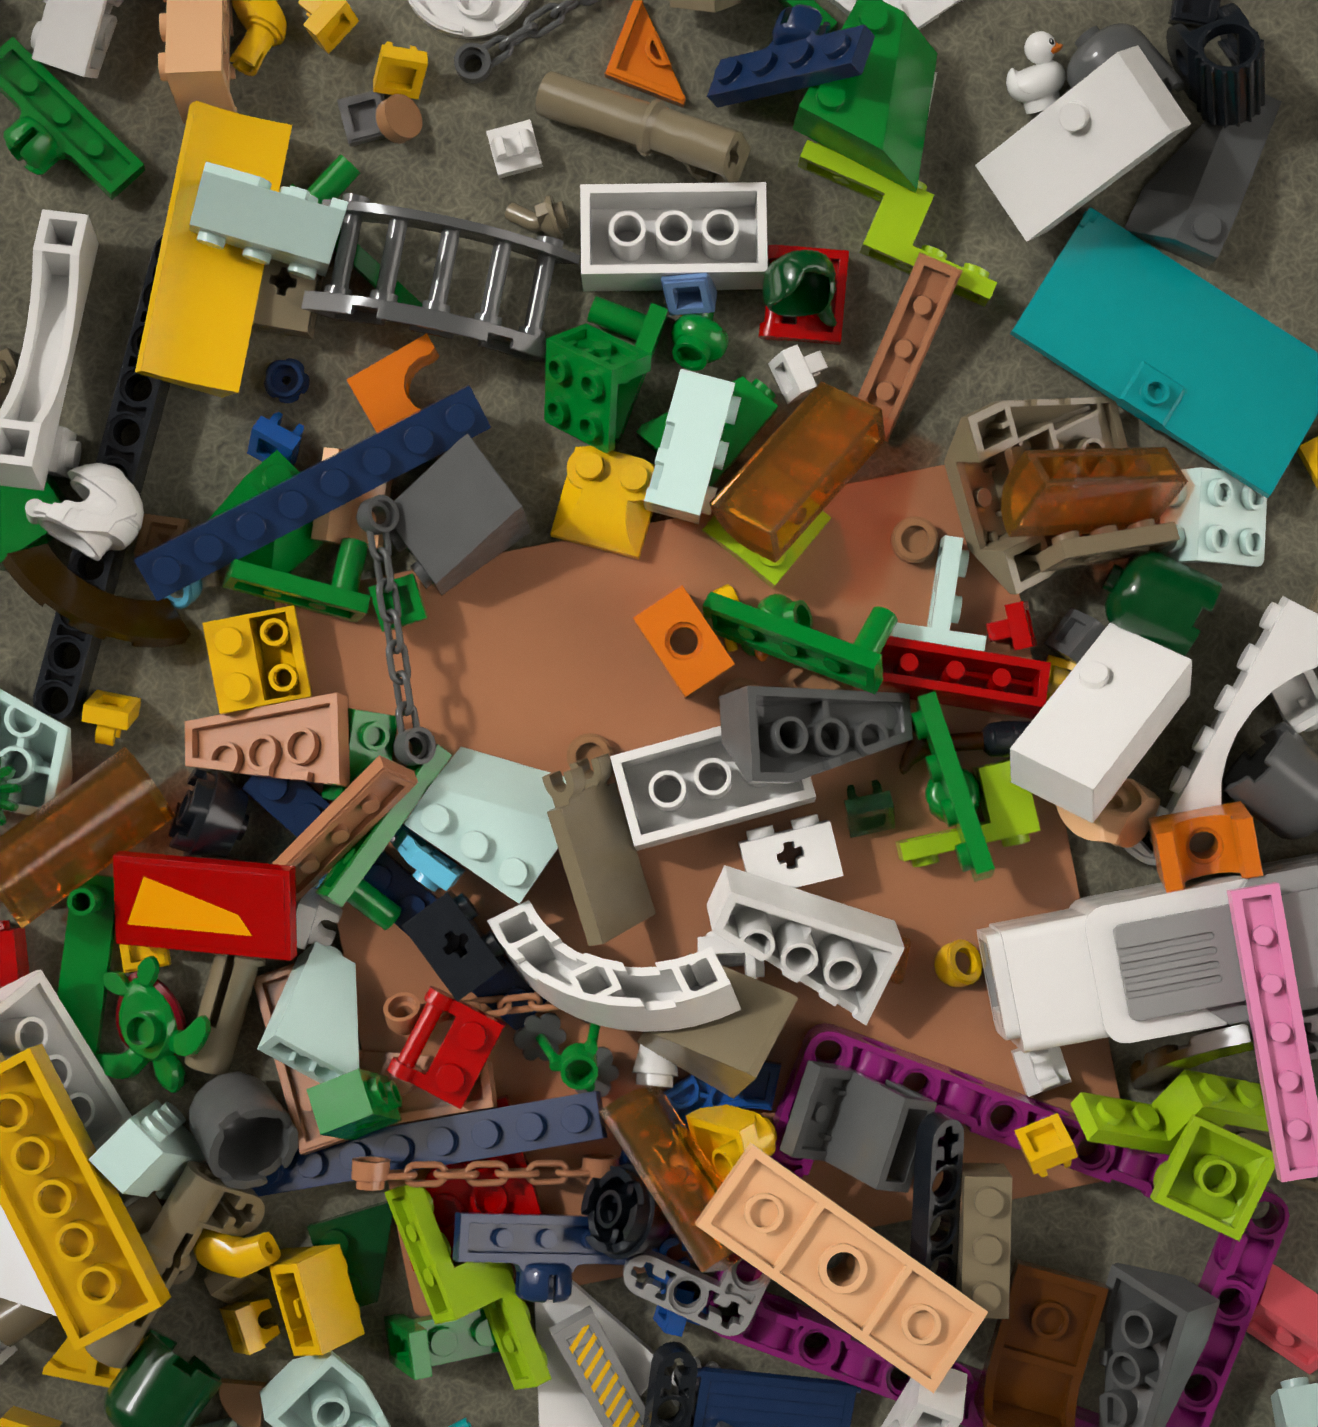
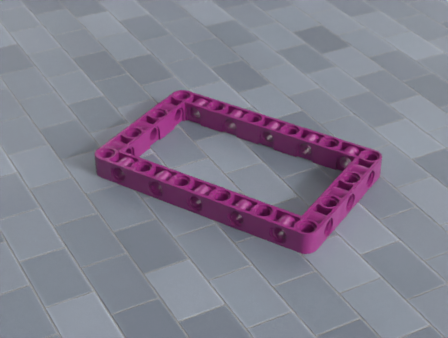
M822 1023L812 1027L805 1035L772 1121L777 1133L775 1152L770 1157L801 1179L803 1175H809L814 1160L790 1157L780 1151L782 1137L786 1131L808 1060L842 1065L854 1069L885 1085L886 1079L903 1085V1081L909 1074L915 1072L926 1075V1082L923 1088L916 1092L937 1102L935 1112H940L966 1125L970 1132L1021 1151L1022 1149L1014 1130L1056 1113L1059 1114L1071 1137L1076 1152L1078 1145L1086 1137L1075 1113L835 1024ZM834 1040L839 1043V1052L834 1058L822 1060L816 1057L815 1050L822 1041ZM1009 1105L1012 1107V1114L1005 1123L995 1124L990 1121L991 1113L997 1106ZM1098 1143L1096 1150L1092 1154L1086 1156L1078 1155L1077 1158L1072 1159L1071 1166L1068 1168L1108 1183L1111 1182V1179L1139 1189L1144 1196L1150 1198L1154 1189V1174L1157 1168L1168 1160L1170 1155ZM1266 1186L1258 1203L1269 1202V1210L1262 1218L1252 1219L1251 1217L1240 1242L1220 1232L1218 1234L1198 1287L1217 1299L1221 1292L1228 1288H1236V1294L1229 1303L1219 1304L1208 1341L1190 1375L1202 1374L1201 1383L1192 1389L1184 1388L1165 1427H1209L1289 1222L1288 1206L1268 1186ZM723 1249L713 1278L718 1281L733 1253L730 1249ZM744 1259L737 1265L736 1273L744 1281H755L762 1275L760 1270ZM712 1290L709 1291L706 1314L708 1313L709 1305L716 1308L719 1306L714 1303L713 1295L716 1292ZM767 1291L764 1292L745 1331L734 1336H726L713 1331L723 1338L897 1401L911 1378L910 1376L905 1379L893 1378L891 1372L896 1366L815 1309ZM737 1313L733 1316L740 1318L741 1315ZM722 1315V1321L728 1322L732 1316ZM819 1332L827 1336L826 1342L820 1347L811 1348L804 1344V1340L811 1333ZM955 1361L951 1368L967 1374L964 1415L960 1424L966 1427H984L974 1404V1397L982 1370ZM1076 1406L1075 1427H1099V1413Z

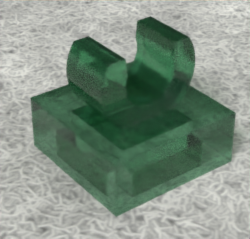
M877 779L871 780V795L858 797L855 793L854 785H848L847 800H844L850 838L895 828L894 804L890 790L882 792V786Z

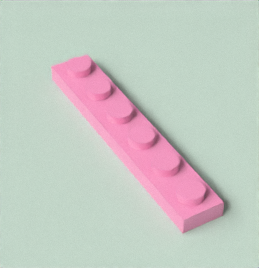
M1272 882L1227 890L1277 1179L1280 1182L1318 1177V1100L1280 884Z

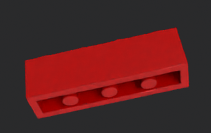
M893 636L888 638L880 653L882 654L883 681L877 692L909 693L910 699L917 700L918 696L935 691L939 704L1034 719L1046 704L1051 662ZM856 687L852 688V690L864 691Z

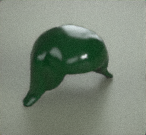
M796 250L785 253L773 261L765 271L762 283L764 303L770 311L778 315L807 316L816 314L826 326H836L837 321L831 307V300L835 293L836 272L834 265L826 255L814 250Z

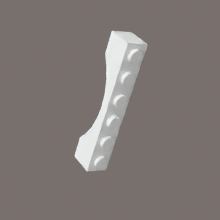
M42 209L33 247L31 296L22 352L11 388L0 408V486L44 491L99 245L89 215Z
M1282 596L1278 604L1275 602L1269 604L1259 623V627L1264 629L1256 645L1249 643L1242 652L1236 666L1241 670L1233 687L1226 684L1220 692L1214 705V709L1219 711L1211 727L1204 725L1198 732L1192 745V750L1196 751V754L1188 768L1182 765L1176 772L1169 788L1174 794L1166 808L1159 806L1156 816L1221 805L1222 778L1226 759L1234 739L1246 719L1272 691L1293 677L1318 666V613ZM1209 832L1196 833L1190 840L1189 848L1195 852L1208 850L1214 842V835Z

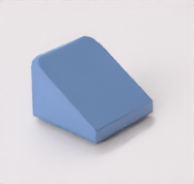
M707 272L661 277L670 316L715 312L717 290Z

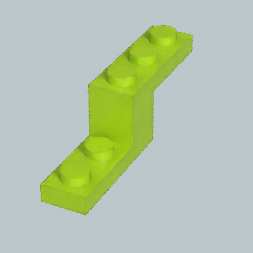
M810 140L806 141L799 158L798 167L880 202V206L859 253L907 274L911 273L919 252L963 270L953 292L954 294L981 306H986L998 283L988 278L990 275L988 271L970 263H964V266L961 267L947 261L948 255L935 247L922 245L921 249L913 246L934 197V194L926 191L927 186L923 182L918 180L917 191L914 193L818 142L816 144Z
M1010 759L973 767L974 775L981 788L980 803L985 821L979 823L986 843L1001 840L1003 847H1009L1030 842L1029 833L1041 831L1034 799L1031 792L1011 783ZM952 828L895 841L900 860H911L912 867H921L940 862L938 854L955 850V845L960 844L961 841L957 829Z
M1186 1069L1176 1077L1152 1104L1080 1092L1070 1103L1087 1141L1171 1155L1192 1114L1222 1128L1227 1124L1269 1132L1261 1084Z
M406 1184L384 1192L434 1323L440 1324L455 1321L483 1307L514 1390L537 1387L551 1380L552 1378L547 1368L548 1358L544 1348L537 1342L531 1327V1315L528 1306L515 1293L514 1272L511 1263H452L450 1258L451 1247L446 1236L440 1232L433 1214L434 1204L429 1192L423 1187L414 1188Z

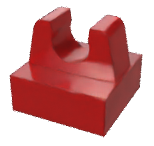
M1028 601L1004 605L1007 619L986 624L989 642L1012 638L1014 651L1037 646Z

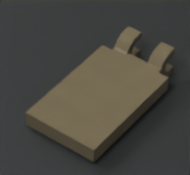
M609 753L591 759L594 772L590 768L588 758L569 764L571 769L563 772L566 784L560 771H555L542 777L544 786L552 797L555 806L554 809L547 811L588 946L604 944L656 914L616 783L607 784L612 774V763Z

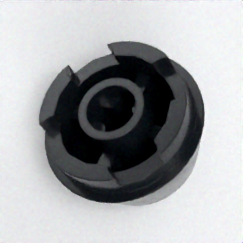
M195 768L187 780V784L194 786L193 791L188 790L182 803H177L168 834L169 837H172L169 847L183 851L184 856L226 857L235 841H241L247 829L249 815L245 813L248 804V794L218 770H214L211 773Z
M633 1164L610 1166V1171L601 1179L594 1177L591 1179L583 1196L581 1214L588 1215L591 1233L590 1236L585 1237L586 1241L593 1249L603 1252L613 1259H625L656 1249L667 1238L673 1222L674 1208L669 1191L664 1185L638 1166Z

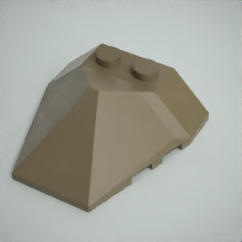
M1109 397L994 401L961 417L944 460L968 549L1010 594L1014 595L1051 577L1056 571L1041 573L1036 557L1038 553L1052 546L1051 539L1053 537L1070 531H1079L1080 537H1083L1086 530L1096 520H1103L1137 483L1118 406Z

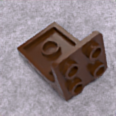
M1015 1259L1010 1275L1009 1319H997L974 1397V1404L984 1427H1075L1078 1394L1109 1291L1105 1283Z

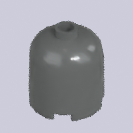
M1126 23L1112 24L1101 30L1098 26H1093L1085 31L1076 40L1075 45L1078 49L1072 55L1066 69L1067 81L1072 89L1114 54L1138 45L1169 92L1173 89L1179 92L1185 87L1181 77L1147 37L1134 25Z
M1286 722L1278 723L1260 735V738L1266 743L1252 756L1244 751L1234 761L1222 780V783L1226 785L1223 790L1236 802L1241 801L1249 813L1275 835L1282 839L1296 840L1307 837L1314 832L1318 833V753Z
M232 1072L221 1074L211 1079L196 1093L189 1108L190 1129L212 1173L220 1178L227 1187L245 1190L263 1186L268 1182L266 1176L275 1172L281 1165L287 1168L291 1164L298 1149L299 1132L293 1124L290 1115L271 1089L253 1074Z

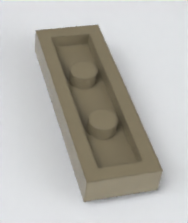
M1145 519L1129 525L1126 530L1118 531L1117 525H1108L1091 531L1089 536L1080 537L1079 531H1070L1057 535L1051 539L1052 546L1038 553L1036 557L1042 573L1126 559L1140 551L1151 550L1158 552L1180 540L1175 522L1156 525L1154 519Z

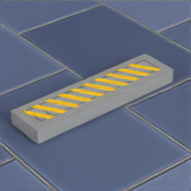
M589 1305L550 1327L549 1330L601 1425L603 1427H643L645 1404L591 1306Z

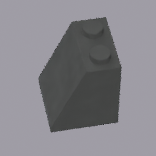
M466 434L394 501L399 510V521L397 526L389 531L391 543L399 553L407 548L416 560L410 568L422 585L428 588L433 584L439 593L443 595L529 534L531 530L523 506L471 437Z

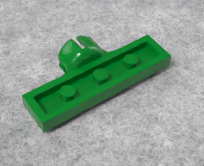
M11 37L0 47V92L21 112L19 119L4 131L3 138L11 154L18 161L24 159L27 162V165L24 166L27 170L36 175H43L58 161L67 159L73 162L111 200L117 197L145 171L144 163L39 61L33 60L32 55L14 37Z
M936 692L918 696L916 703L917 711L911 713V719L918 739H927L932 754L925 757L931 777L925 791V799L929 804V811L939 821L945 822L948 828L956 826L961 843L955 845V852L962 872L971 871L974 882L990 878L994 874L995 867L976 814L981 799L980 784L975 775L960 766Z

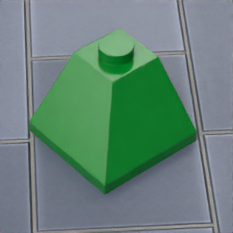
M276 450L241 480L209 519L300 472ZM313 521L238 560L290 574L325 542L311 539Z

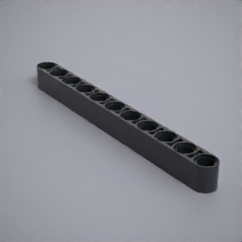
M163 236L156 241L153 247L96 463H103L117 468L124 467L128 473V480L134 485L140 496L171 384L135 373ZM144 379L150 380L152 384L150 396L146 400L135 401L133 396L135 385ZM138 424L140 428L138 441L133 445L124 446L121 440L123 429L127 425ZM74 548L72 549L68 569L90 585L114 595L126 548L123 550H109L102 556L104 571L97 579L91 580L86 573V565L91 558ZM58 612L55 613L33 695L34 708L57 721H69L75 719L83 709L102 639L68 625L70 620ZM75 644L80 651V660L74 668L69 669L63 662L62 654L68 645ZM58 688H62L68 696V705L61 713H57L50 703L53 692Z

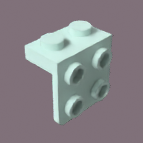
M1200 467L1162 471L1160 524L1175 522L1180 540L1163 548L1158 553L1180 563L1208 562L1247 567L1261 566L1264 562L1267 498L1223 470Z

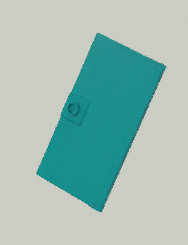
M1089 207L1083 213V218L1010 333L1013 337L1114 400L1118 406L1152 428L1164 432L1265 498L1271 496L1318 415L1317 351L1092 207Z

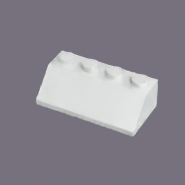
M35 970L0 988V1063L29 1047L42 1043L96 1150H98L132 1116L111 1081L105 1075L104 1070L43 971Z

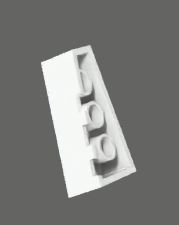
M43 0L46 6L42 21L36 23L31 35V47L34 48L32 59L82 77L98 78L117 24V17L110 13L113 6L119 7L124 0Z
M724 865L706 904L712 932L761 962L766 960L781 969L782 975L796 983L800 981L819 993L820 998L833 1006L838 1004L850 1011L853 1018L864 1025H867L905 949L894 920Z

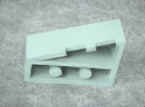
M680 369L661 445L656 455L649 488H647L644 499L645 510L699 524L701 513L711 515L717 488L709 486L713 468L723 469L729 443L721 441L725 423L735 424L741 397L733 396L734 382Z
M157 1099L129 1118L88 1159L122 1194L148 1197L153 1191H157L155 1194L158 1198L164 1200L169 1197L188 1161H196L208 1165L195 1137L182 1125L186 1121L183 1114L171 1103L165 1102L162 1105Z

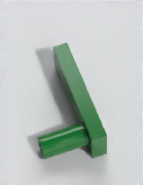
M596 296L591 305L587 322L636 340L635 346L652 354L653 358L668 319V309L651 303L646 315ZM647 373L631 379L629 383L619 385L617 392L615 443L620 444Z
M354 538L341 539L331 585L234 559L226 569L222 587L357 623L367 614L371 598L369 595L358 593L368 544Z

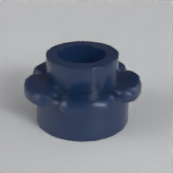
M292 358L272 362L266 370V379L264 381L267 393L273 398H279V401L282 403L296 402L300 394L307 392L310 384L309 376L304 373L305 368L303 364ZM290 377L291 383L288 385L283 384V378Z

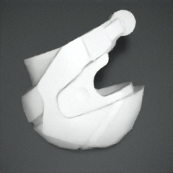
M103 463L84 464L67 472L71 479L70 484L84 501L73 502L65 500L62 503L54 502L53 504L43 503L39 499H31L25 505L26 517L30 523L39 524L54 538L96 561H99L109 550H123L131 544L138 535V530L142 527L144 517L143 502L134 485L125 477L120 469Z

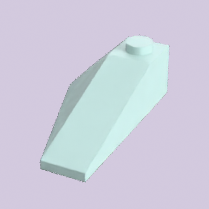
M333 1351L324 1355L292 1359L260 1391L264 1420L272 1427H391L364 1377Z

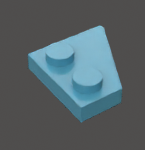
M404 824L401 825L390 841L405 861L416 869L412 876L434 892L438 888L448 891L465 872L464 868Z

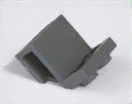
M808 1060L790 1119L786 1126L780 1151L794 1158L825 1161L876 1190L908 1193L914 1176L917 1130L921 1121L928 1114L935 1112L937 1102L897 1082L886 1079L885 1085L854 1069L842 1065Z

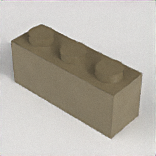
M963 1163L956 1289L988 1311L984 1319H1009L1013 1177L1004 1163Z

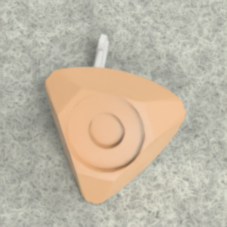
M1127 778L1093 823L1056 805L1065 825L1079 837L1094 842L1111 843L1114 846L1123 847L1139 861L1156 866L1154 851L1152 852L1142 839L1149 831L1148 818L1156 816L1160 806V798L1134 779Z

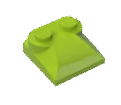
M1192 1114L1168 1160L1157 1168L1153 1180L1154 1189L1150 1198L1166 1208L1240 1242L1275 1169L1273 1152Z

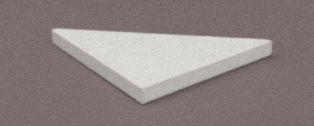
M573 1280L572 1292L568 1300L553 1303V1300H547L544 1303L534 1302L536 1339L546 1352L548 1358L547 1368L552 1378L537 1386L539 1427H603L549 1330L550 1327L589 1305L639 1395L641 1396L648 1388L651 1361L655 1351Z

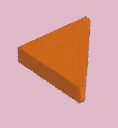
M633 0L607 66L605 78L684 107L686 97L680 88L658 33L655 31L643 4V0Z

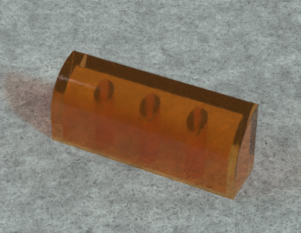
M821 381L709 502L718 522L741 545L776 563L885 442L882 409Z
M1166 447L1025 450L1005 480L1001 496L1002 519L1009 537L1060 535L1070 531H1079V534H1089L1095 529L1108 525H1117L1118 531L1126 530L1129 525L1145 519H1154L1156 523L1187 484L1188 480Z
M126 747L0 836V902L21 928L27 926L68 896L74 889H77L113 863V855L118 851H129L176 817L158 787Z
M644 1086L623 1095L599 1111L600 1115L702 1273L725 1271L741 1259L740 1256L695 1224L723 1182L662 1089L658 1086Z

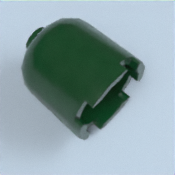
M1151 550L1140 551L1132 555L1123 567L1114 564L1102 585V589L1109 592L1105 602V614L1109 623H1113L1126 631L1137 634L1183 656L1188 653L1201 630L1193 627L1202 609L1209 612L1212 611L1222 588V583L1214 580L1212 577Z
M151 1328L146 1336L141 1339L127 1366L120 1370L108 1388L104 1397V1410L108 1420L115 1427H190L222 1385V1378L195 1355L189 1362L184 1360L173 1351L177 1344L176 1341Z

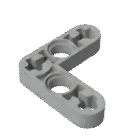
M653 1250L628 1257L623 1268L624 1283L635 1295L726 1336L738 1335L745 1331L771 1278L764 1273L755 1281L748 1282L739 1278L736 1269L743 1258L734 1252L719 1281ZM646 1262L653 1264L652 1273L664 1280L667 1270L673 1272L668 1279L666 1293H659L661 1282L651 1277H647L643 1283L636 1281L637 1272L633 1267L642 1268ZM686 1280L695 1282L701 1289L697 1301L691 1304H683L676 1300L673 1292L678 1283ZM709 1291L716 1292L713 1295L714 1303L722 1307H728L731 1301L736 1302L738 1313L741 1315L740 1318L732 1316L728 1322L722 1321V1311L712 1305H709L707 1314L701 1312L707 1305Z

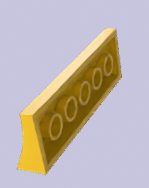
M197 100L190 104L135 373L221 398L239 393L265 264L243 257L244 249L226 243L222 250L198 242L196 240L198 234L190 231L189 224L206 161L260 176L272 183L270 190L279 192L292 125L239 114Z
M41 1043L29 1047L0 1063V1205L76 1352L158 1309L171 1298V1295L116 1187L88 1160L97 1150Z

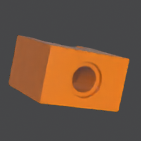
M427 333L347 379L349 386L376 432L421 410L412 403L410 384L415 374L421 368L435 363L440 356Z
M683 585L633 617L634 623L648 641L684 698L735 665ZM688 629L696 635L697 647L691 654L680 655L672 650L670 638L675 631Z
M1241 801L1148 818L1157 872L1166 893L1184 890L1186 888V881L1209 874L1233 872L1240 873L1242 878L1246 879L1263 876L1253 817ZM1209 832L1214 835V842L1208 850L1195 852L1189 848L1190 840L1196 833Z

